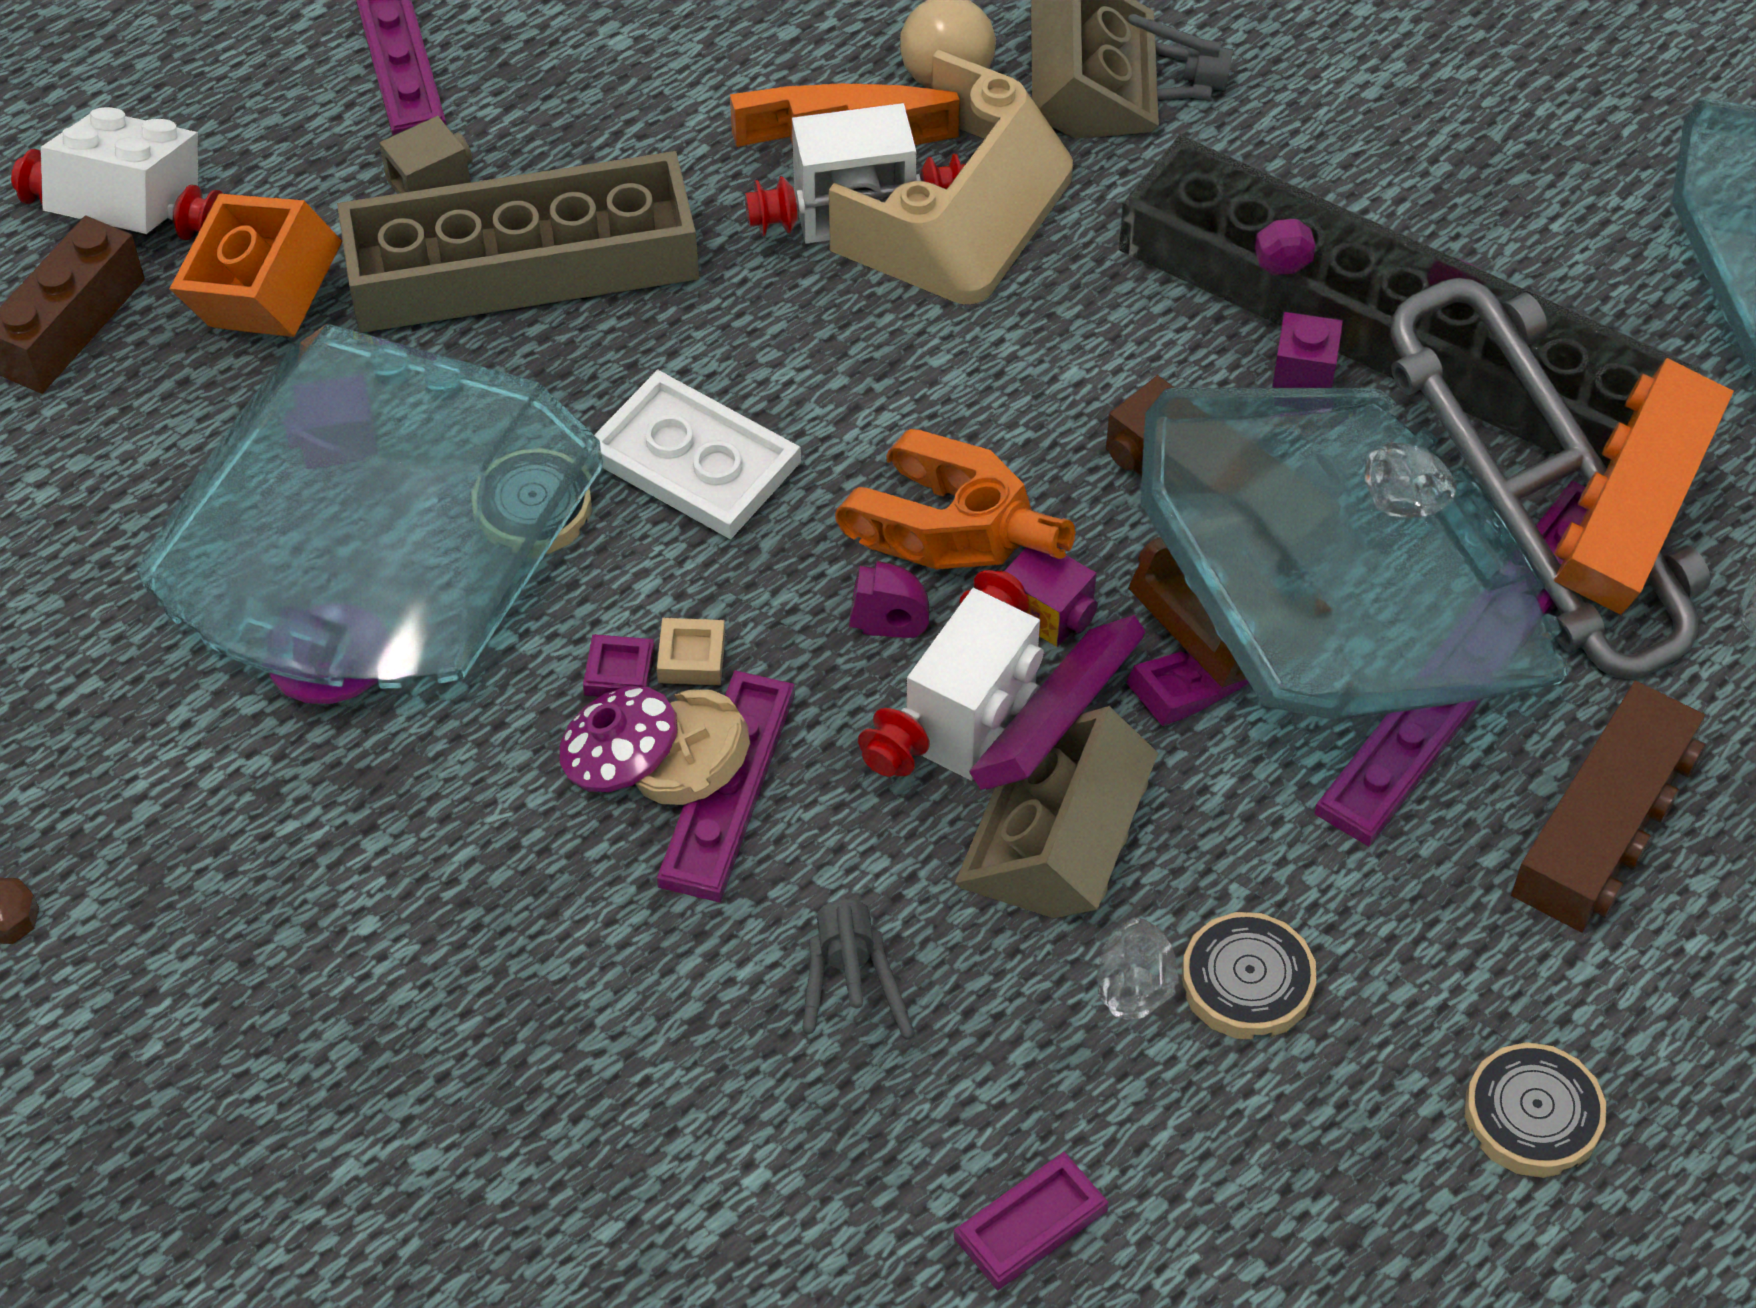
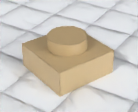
M662 618L657 662L658 683L721 685L725 621Z

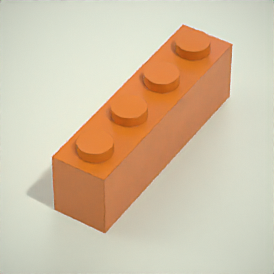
M1668 358L1664 360L1653 377L1644 373L1641 374L1625 404L1626 407L1634 410L1628 425L1619 422L1603 449L1602 455L1611 459L1604 475L1598 472L1593 474L1578 502V505L1587 509L1580 526L1573 522L1569 524L1555 550L1554 555L1563 559V562L1554 578V582L1620 615L1623 614L1641 593L1732 397L1733 390Z

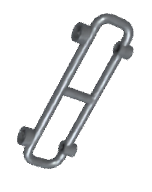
M1462 278L1442 281L1412 295L1398 306L1391 319V338L1396 351L1401 359L1392 364L1393 378L1399 389L1406 395H1411L1419 390L1423 392L1562 615L1551 621L1552 632L1558 644L1567 652H1572L1582 647L1590 660L1601 671L1615 678L1630 680L1649 675L1680 659L1692 648L1698 635V616L1690 598L1708 589L1711 583L1707 564L1698 551L1691 546L1684 545L1664 556L1659 552L1647 580L1670 614L1673 621V630L1666 638L1635 654H1622L1616 651L1605 637L1604 623L1596 608L1590 603H1584L1578 593L1554 582V578L1561 565L1520 499L1579 471L1586 484H1588L1595 472L1604 475L1606 471L1603 462L1528 347V344L1543 338L1547 333V320L1540 304L1533 296L1527 293H1523L1501 304L1498 298L1486 286L1474 280ZM1452 303H1466L1477 311L1565 449L1564 451L1507 479L1505 478L1442 378L1443 369L1437 355L1432 349L1423 347L1415 333V325L1420 318Z

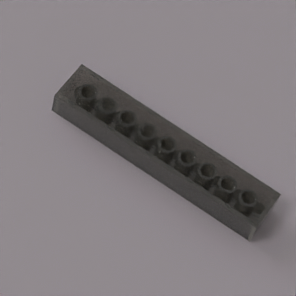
M1179 134L1122 203L1119 251L1281 327L1284 312L1343 320L1338 353L1394 379L1392 364L1401 359L1396 351L1391 338V319L1398 306L1412 295L1442 281L1454 278L1470 279L1486 286L1498 298L1501 304L1523 293L1530 294L1537 300L1545 314L1547 333L1543 338L1528 344V347L1606 469L1611 459L1602 455L1603 449L1619 422L1628 425L1634 410L1626 407L1625 404L1641 374L1644 373L1653 377L1666 358L1697 373L1700 368L1181 134ZM1298 219L1311 228L1316 245L1313 261L1295 274L1273 276L1259 265L1255 251L1257 234L1274 221ZM1462 302L1452 303L1417 321L1415 325L1417 338L1423 347L1432 349L1437 355L1443 369L1442 378L1465 413L1555 455L1565 450L1479 314L1472 306Z

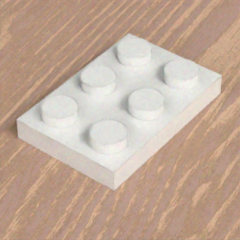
M658 369L585 444L589 461L730 540L801 463L800 446Z

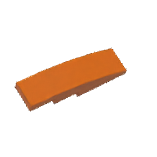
M849 83L786 86L730 94L732 134L737 147L790 137L793 145V117L904 103L914 144L920 145L959 137L960 99L957 92L903 85Z

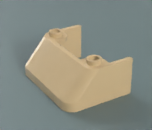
M937 50L932 57V89L957 92L960 99L959 129L984 138L983 142L947 190L924 181L907 182L897 187L884 203L833 183L829 189L830 251L953 302L975 304L987 299L992 294L1070 185L1073 159L1019 81L944 51Z

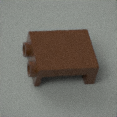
M1235 517L1211 524L1203 523L1192 530L1169 537L1161 536L1155 538L1141 551L1138 557L1139 565L1128 587L1222 688L1299 661L1310 655L1332 613L1316 596L1285 606L1233 553V545L1242 529V525Z

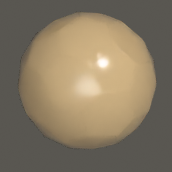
M927 0L909 14L901 31L900 52L904 66L918 83L928 89H932V57L937 50L944 51L988 69L995 56L996 37L991 20L979 6L970 0Z

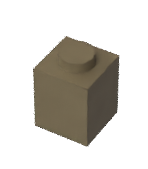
M439 116L379 142L386 180L397 194L471 183L468 164L472 163L473 157L469 145L459 132L453 134Z

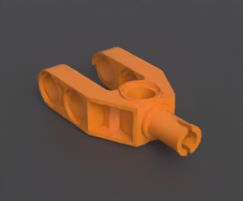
M917 429L905 431L886 455L887 463L892 461L895 468L902 475L925 487L932 488L933 493L942 497L946 493L955 495L951 505L946 509L940 510L870 488L858 487L850 493L835 512V519L839 528L849 538L855 540L857 537H860L862 539L859 543L872 550L933 569L1002 565L1012 552L1020 546L1062 559L1066 556L1065 550L1070 551L1072 549L1076 534L1072 521L1032 511L1022 481L991 450Z

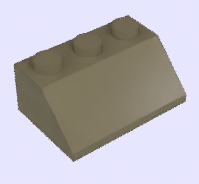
M1031 0L1032 100L1052 128H1056L1072 138H1093L1152 132L1159 126L1155 34L1133 26L1128 22V17L1131 14L1154 20V11L1136 0Z
M1110 706L1080 714L1029 778L995 787L955 884L961 889L1051 918L1097 910L1107 893L1108 881L1120 850L1128 839V830L1139 801L1147 790L1148 778L1158 752Z

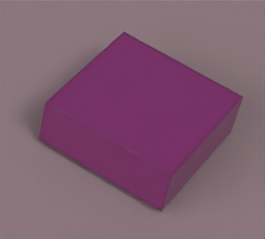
M592 634L583 681L584 696L600 697L604 693L627 686L649 687L655 654L654 639Z

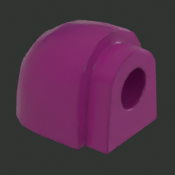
M876 561L874 568L860 565L853 591L849 627L863 629V634L872 636L915 638L923 633L929 624V600L927 591L918 578L905 568L890 563Z

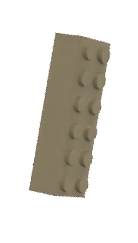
M676 151L337 203L349 287L359 333L699 279L696 231Z

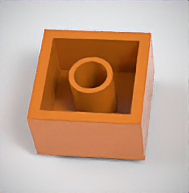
M219 194L169 289L210 327L295 337L343 241L304 200Z

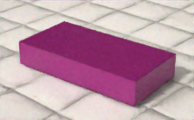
M1063 1151L955 1228L954 1239L998 1291L1106 1213L1109 1202Z

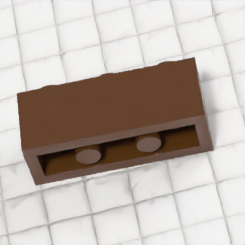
M86 215L75 225L0 306V376L40 394H43L145 280L132 234Z

